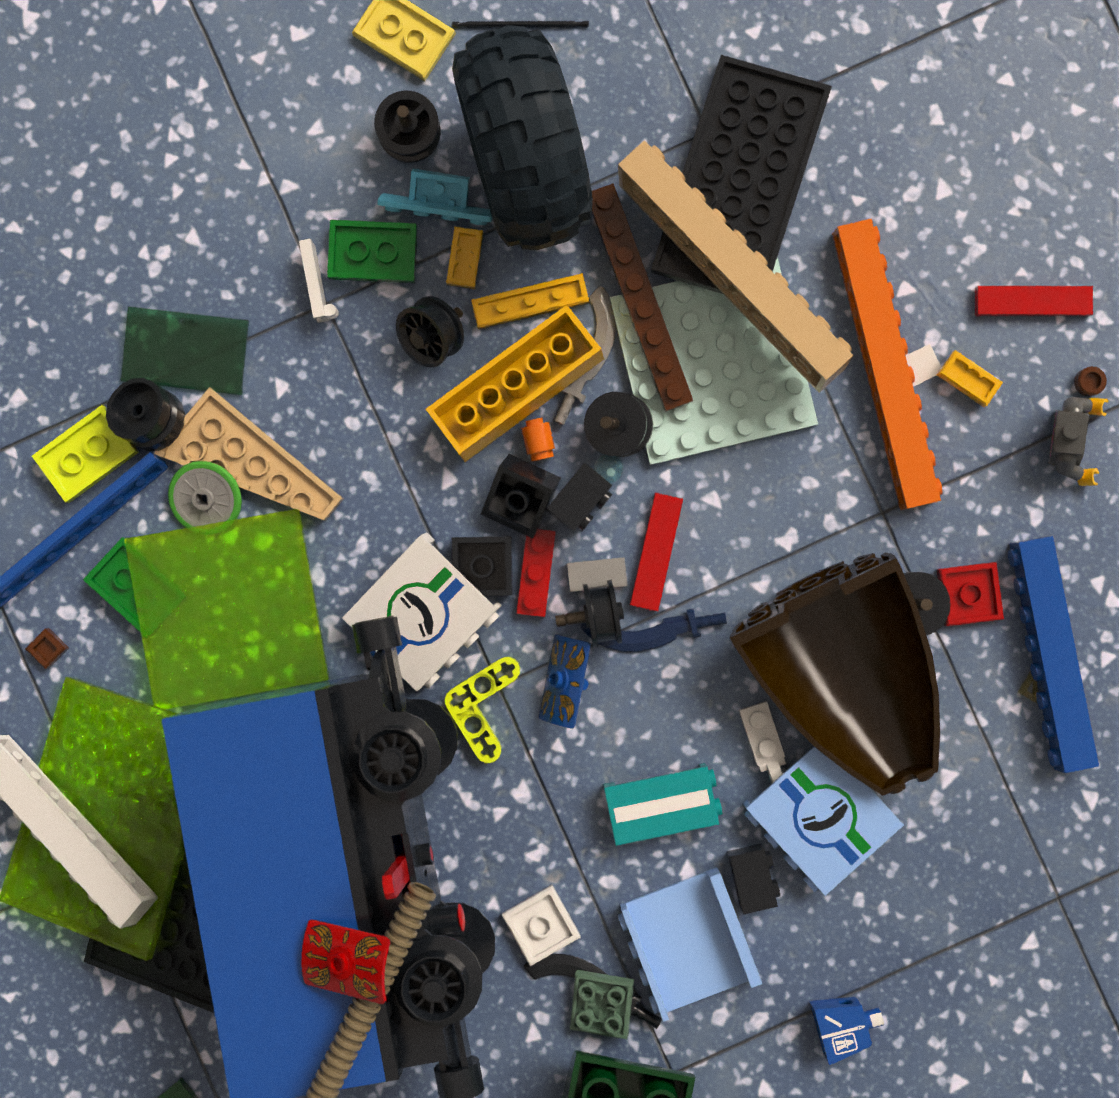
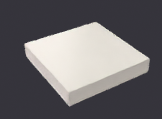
M553 885L548 886L502 913V917L530 966L581 938L578 929Z

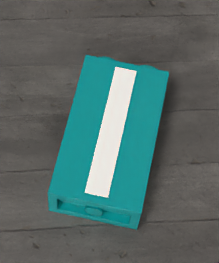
M705 763L699 764V768L616 785L615 782L603 784L616 846L719 825L718 816L723 815L720 799H714L712 787L717 786L713 769L708 770Z

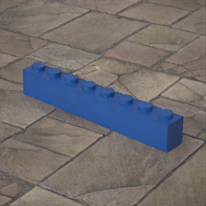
M1053 536L1009 543L1008 560L1015 570L1016 578H1014L1013 584L1016 594L1020 595L1022 607L1019 608V615L1022 623L1026 625L1025 645L1032 655L1033 664H1031L1030 669L1032 677L1037 681L1039 692L1036 693V700L1039 708L1043 710L1045 721H1042V730L1045 737L1049 740L1050 749L1047 752L1049 762L1055 770L1063 773L1099 767Z

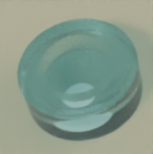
M603 455L596 461L594 470L611 484L621 477L623 464L616 456Z

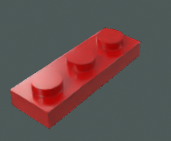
M538 529L534 538L526 536L516 614L545 617L556 531Z

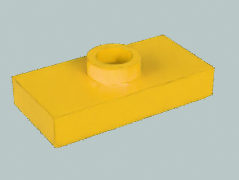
M454 226L446 279L447 285L475 289L483 230Z
M956 350L952 351L937 373L938 377L982 407H986L1003 383Z

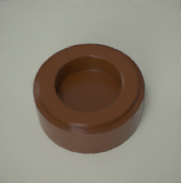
M1093 366L1080 370L1074 379L1076 390L1084 396H1094L1101 393L1107 383L1105 373L1100 368Z

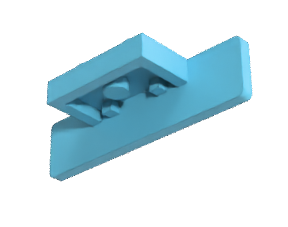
M412 169L409 197L382 193L377 201V205L385 206V210L390 212H401L402 209L413 211V214L417 216H430V213L441 215L442 219L457 221L459 218L470 219V223L475 225H486L487 222H492L493 220L490 209L467 206L470 177Z

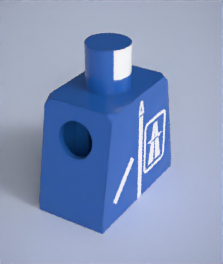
M856 997L810 1001L823 1055L829 1065L869 1048L872 1045L868 1029L884 1025L880 1009L875 1008L863 1011L862 1005Z

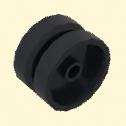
M132 378L122 383L112 393L107 403L106 419L108 427L116 436L146 451H160L170 446L178 438L184 426L185 412L180 400L174 394L145 378Z

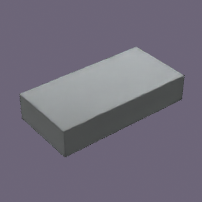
M625 557L567 563L570 592L583 591V584H587L589 588L606 585L607 580L611 579L613 587L627 586Z

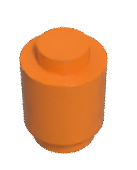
M542 418L525 421L527 427H523L521 430L527 455H530L531 462L554 457L552 449H555L550 423H543Z

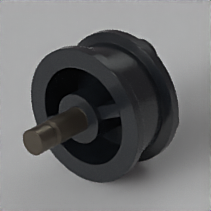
M398 91L386 97L377 108L374 119L375 131L381 146L389 156L401 162L413 163L427 158L436 149L440 141L441 127L437 111L427 97L415 91Z

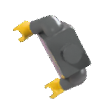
M1070 397L1063 402L1062 411L1055 410L1048 464L1055 465V470L1059 474L1077 480L1079 486L1098 485L1094 481V474H1099L1098 469H1083L1079 465L1084 456L1089 415L1106 416L1107 413L1103 412L1102 408L1105 402L1108 403V399Z

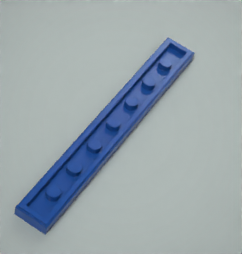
M149 452L1 575L0 608L166 471L169 467L166 462L154 453Z

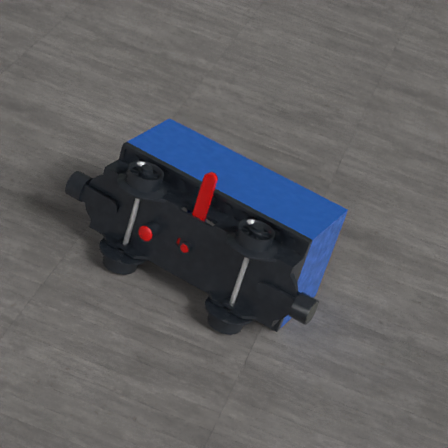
M393 615L361 621L352 625L357 654L364 653L366 668L368 671L370 670L369 674H360L220 700L162 719L230 1098H295L307 1096L306 1092L311 1087L312 1080L316 1078L315 1074L321 1068L320 1064L325 1059L327 1050H330L329 1046L334 1041V1035L339 1031L338 1027L341 1022H344V1015L349 1013V1005L353 1003V997L309 986L304 983L301 959L308 921L313 919L385 936L386 930L391 929L389 926L391 920H395L394 913L400 910L398 907L399 903L405 901L403 895L405 892H409L407 887L411 882L426 885L434 891L436 897L434 901H430L431 908L425 910L427 916L424 920H420L422 926L420 929H416L418 934L416 938L412 939L413 944L411 948H407V956L402 957L404 962L402 966L398 967L399 973L397 976H393L395 981L393 985L389 986L390 991L386 995V1001L384 1004H379L381 1009L379 1013L375 1014L376 1019L374 1023H371L372 1027L366 1033L367 1038L362 1042L361 1050L357 1051L358 1056L356 1060H353V1066L348 1070L349 1074L346 1079H343L344 1084L339 1090L399 1080L404 1068L439 1062L434 1067L439 1098H474L484 1090L479 1058L471 1055L465 1017L475 1008L482 992V974L489 968L495 954V934L490 921L477 908L465 903H445L441 900L422 793L434 783L436 776L451 764L457 750L458 732L452 717L440 705L426 699H407L405 697L396 646L402 645L397 616L394 617Z

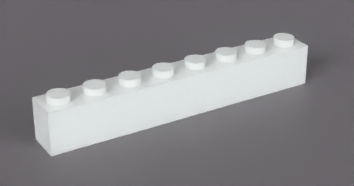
M0 735V800L5 801L13 810V815L18 820L24 822L31 830L32 836L42 842L50 851V856L55 861L61 863L69 872V877L74 882L80 884L88 893V898L94 904L99 905L113 925L121 929L137 924L158 899V896L9 735Z

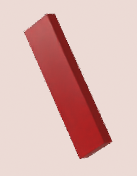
M1093 286L975 287V316L1093 315Z
M660 493L654 494L630 601L632 606L654 611L659 610L682 508V498Z

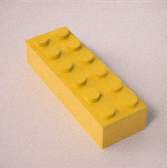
M565 305L427 407L426 411L464 462H466L603 361L602 349L568 305Z

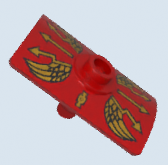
M311 919L308 921L302 946L301 965L304 983L309 986L384 1004L386 1001L385 966L391 941L386 936Z

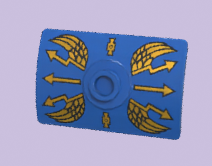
M558 634L554 635L539 719L570 729L575 727L581 693L589 685L588 680L584 678L591 647L590 642Z

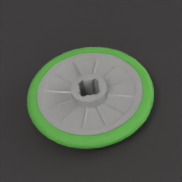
M196 461L184 465L174 474L168 489V500L172 513L184 527L195 533L204 535L221 533L232 526L239 516L242 504L239 486L226 469L215 463ZM202 495H207V502L202 500Z

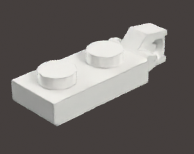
M764 701L738 711L755 763L759 766L761 772H768L770 781L773 783L782 775L780 766L785 765L786 762L768 703Z

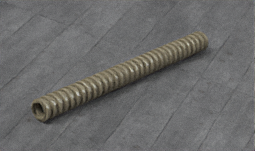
M418 882L409 883L407 887L409 892H405L403 895L405 901L399 903L398 907L400 910L394 913L395 920H391L389 924L391 929H387L385 932V936L391 941L385 966L386 995L390 991L389 986L393 985L395 981L393 976H397L399 973L398 967L402 966L404 962L402 957L407 956V948H411L413 944L412 939L416 938L418 934L416 929H420L422 926L420 920H424L427 916L425 910L431 908L430 901H434L436 897L431 888ZM353 997V1003L348 1007L349 1013L344 1015V1022H341L339 1025V1031L335 1033L334 1041L329 1046L330 1050H327L325 1059L320 1064L321 1068L317 1070L316 1078L312 1080L311 1087L307 1090V1096L304 1098H336L338 1096L339 1089L344 1084L343 1079L347 1078L348 1070L352 1068L353 1060H356L358 1056L357 1051L361 1050L362 1042L367 1038L366 1033L370 1031L371 1023H374L376 1019L375 1014L379 1013L381 1009L378 1003Z

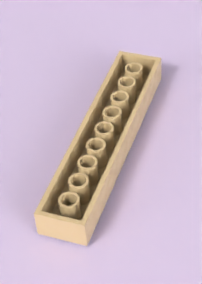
M644 140L618 164L619 186L820 393L846 369L854 356L851 353L850 345L841 337L837 339L829 331L831 327L828 322L820 315L816 317L808 309L810 306L805 298L800 294L794 295L788 288L789 284L786 279L778 272L774 274L766 266L768 263L764 256L758 251L753 252L746 245L745 237L738 230L732 231L725 224L726 219L723 214L716 208L712 210L705 203L706 199L700 190L696 187L691 189L685 182L683 173L675 166L671 168L664 161L665 156L661 150L655 145L651 147Z

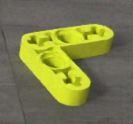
M512 657L500 658L452 688L445 696L446 708L477 758L484 763L495 762L501 754L502 746L477 704L518 678L520 665ZM503 662H506L507 665L513 664L515 666L512 670L513 676L510 678L507 674L501 676L498 680L502 684L497 686L494 677L488 671L494 669L496 674L502 670L501 664ZM486 677L490 680L491 688L488 692L480 693L475 689L474 684L477 678ZM469 684L471 693L477 699L472 701L471 696L463 701L464 707L460 708L459 705L453 706L451 704V701L454 699L452 694L455 692L458 696L468 691L464 686ZM469 717H477L481 721L482 726L478 732L471 733L466 729L465 722ZM485 731L489 733L488 736L484 737L487 744H494L496 746L493 750L494 756L492 757L489 754L483 755L481 753L484 746L480 740L476 744L472 740L480 737Z

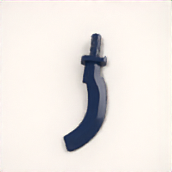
M694 609L686 610L687 615L664 618L663 623L648 629L633 632L621 631L622 643L620 644L616 640L599 642L598 644L623 652L650 650L677 639V634L692 632L693 638L701 637V633H698L697 628L727 624L726 615L724 612L695 618ZM586 622L582 623L581 629L591 638L590 628H587Z

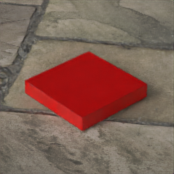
M997 562L937 569L938 579L946 587L951 603L950 613L944 626L1004 619Z

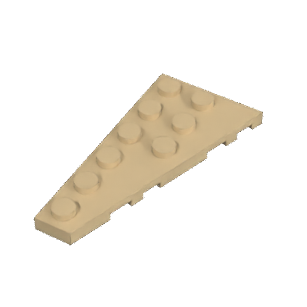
M210 387L186 414L184 426L178 438L170 446L154 452L158 456L181 465L196 461L215 463L226 469L236 480L240 488L324 521L327 520L344 499Z

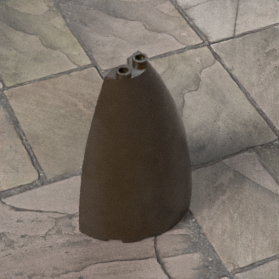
M886 552L880 555L881 558H876L874 553L858 556L853 560L854 564L847 565L842 561L793 583L776 593L777 597L773 599V603L770 605L767 602L761 603L748 613L749 619L746 621L747 623L745 625L743 622L738 623L730 635L734 647L747 667L786 719L820 752L882 796L903 791L906 788L905 783L909 780L916 779L918 782L929 780L934 773L938 772L940 748L939 691L932 651L915 599L895 555Z

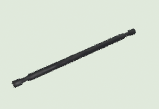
M467 21L462 23L452 22V28L502 27L506 25L523 27H589V21Z

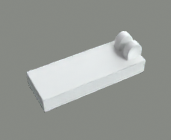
M311 239L301 240L299 245L313 318H317L318 323L338 317L339 311L333 304L326 305L316 247Z

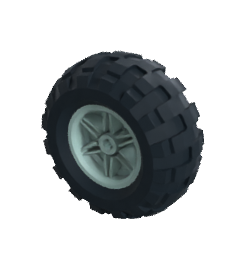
M506 25L478 33L465 43L464 50L454 53L452 72L472 151L497 233L508 247L519 244L521 249L540 250L567 242L579 233L581 226L590 223L593 204L583 144L570 95L556 54L549 41L538 29L528 31L523 26Z

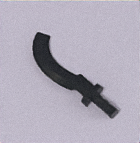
M551 954L532 966L528 962L524 965V968L533 979L548 975H566L575 978L577 970L606 974L594 964L579 957L566 954ZM634 993L631 1015L657 1029L662 1018L636 1004L638 1001H641L642 997Z

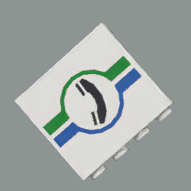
M427 532L420 535L342 617L352 627L356 622L393 615L394 617L397 616L402 641L401 646H396L401 677L416 691H419L423 686L429 689L440 678L437 672L444 665L448 669L460 657L456 652L463 645L468 649L479 638L476 631L482 625L488 628L499 617L496 611L502 606L498 601L493 605L432 545L435 540Z

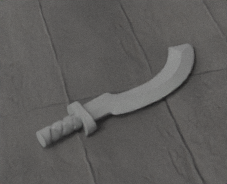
M599 286L589 296V300L596 317L594 340L601 347L604 360L561 391L565 396L554 419L556 423L565 425L575 398L583 404L586 396L581 394L585 382L587 380L591 381L597 375L613 346L616 323L610 297L602 286Z

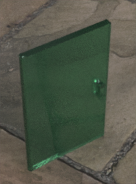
M128 306L120 380L126 382L132 378H145L159 386L207 391L210 387L219 393L242 395L249 321Z

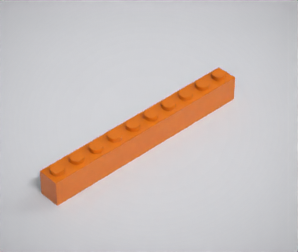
M872 218L838 226L832 233L899 508L904 510L941 501L940 495L943 493L942 484L939 478L935 477L933 469L936 465L933 451L928 449L926 439L929 437L926 423L921 421L919 413L922 409L921 399L914 392L912 383L915 382L913 368L907 364L905 355L908 354L906 340L901 338L898 328L901 326V318L898 310H894L893 307L894 290L891 282H887L886 279L887 262L884 254H880L879 230L877 226H873Z

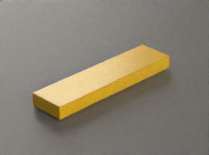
M583 273L472 299L471 302L477 327L482 329L557 311L565 305H568L570 308L589 303V297Z

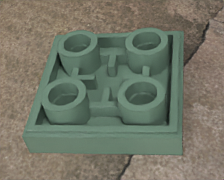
M577 970L574 981L570 1030L627 1040L629 1036L634 979Z

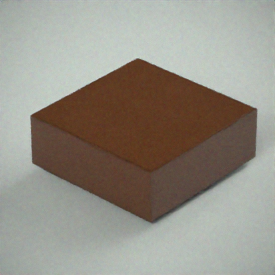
M45 628L25 649L45 669H49L69 647L50 628Z

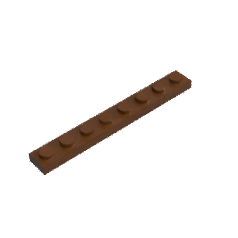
M612 183L593 190L592 214L664 410L667 412L692 403L691 392L615 186Z

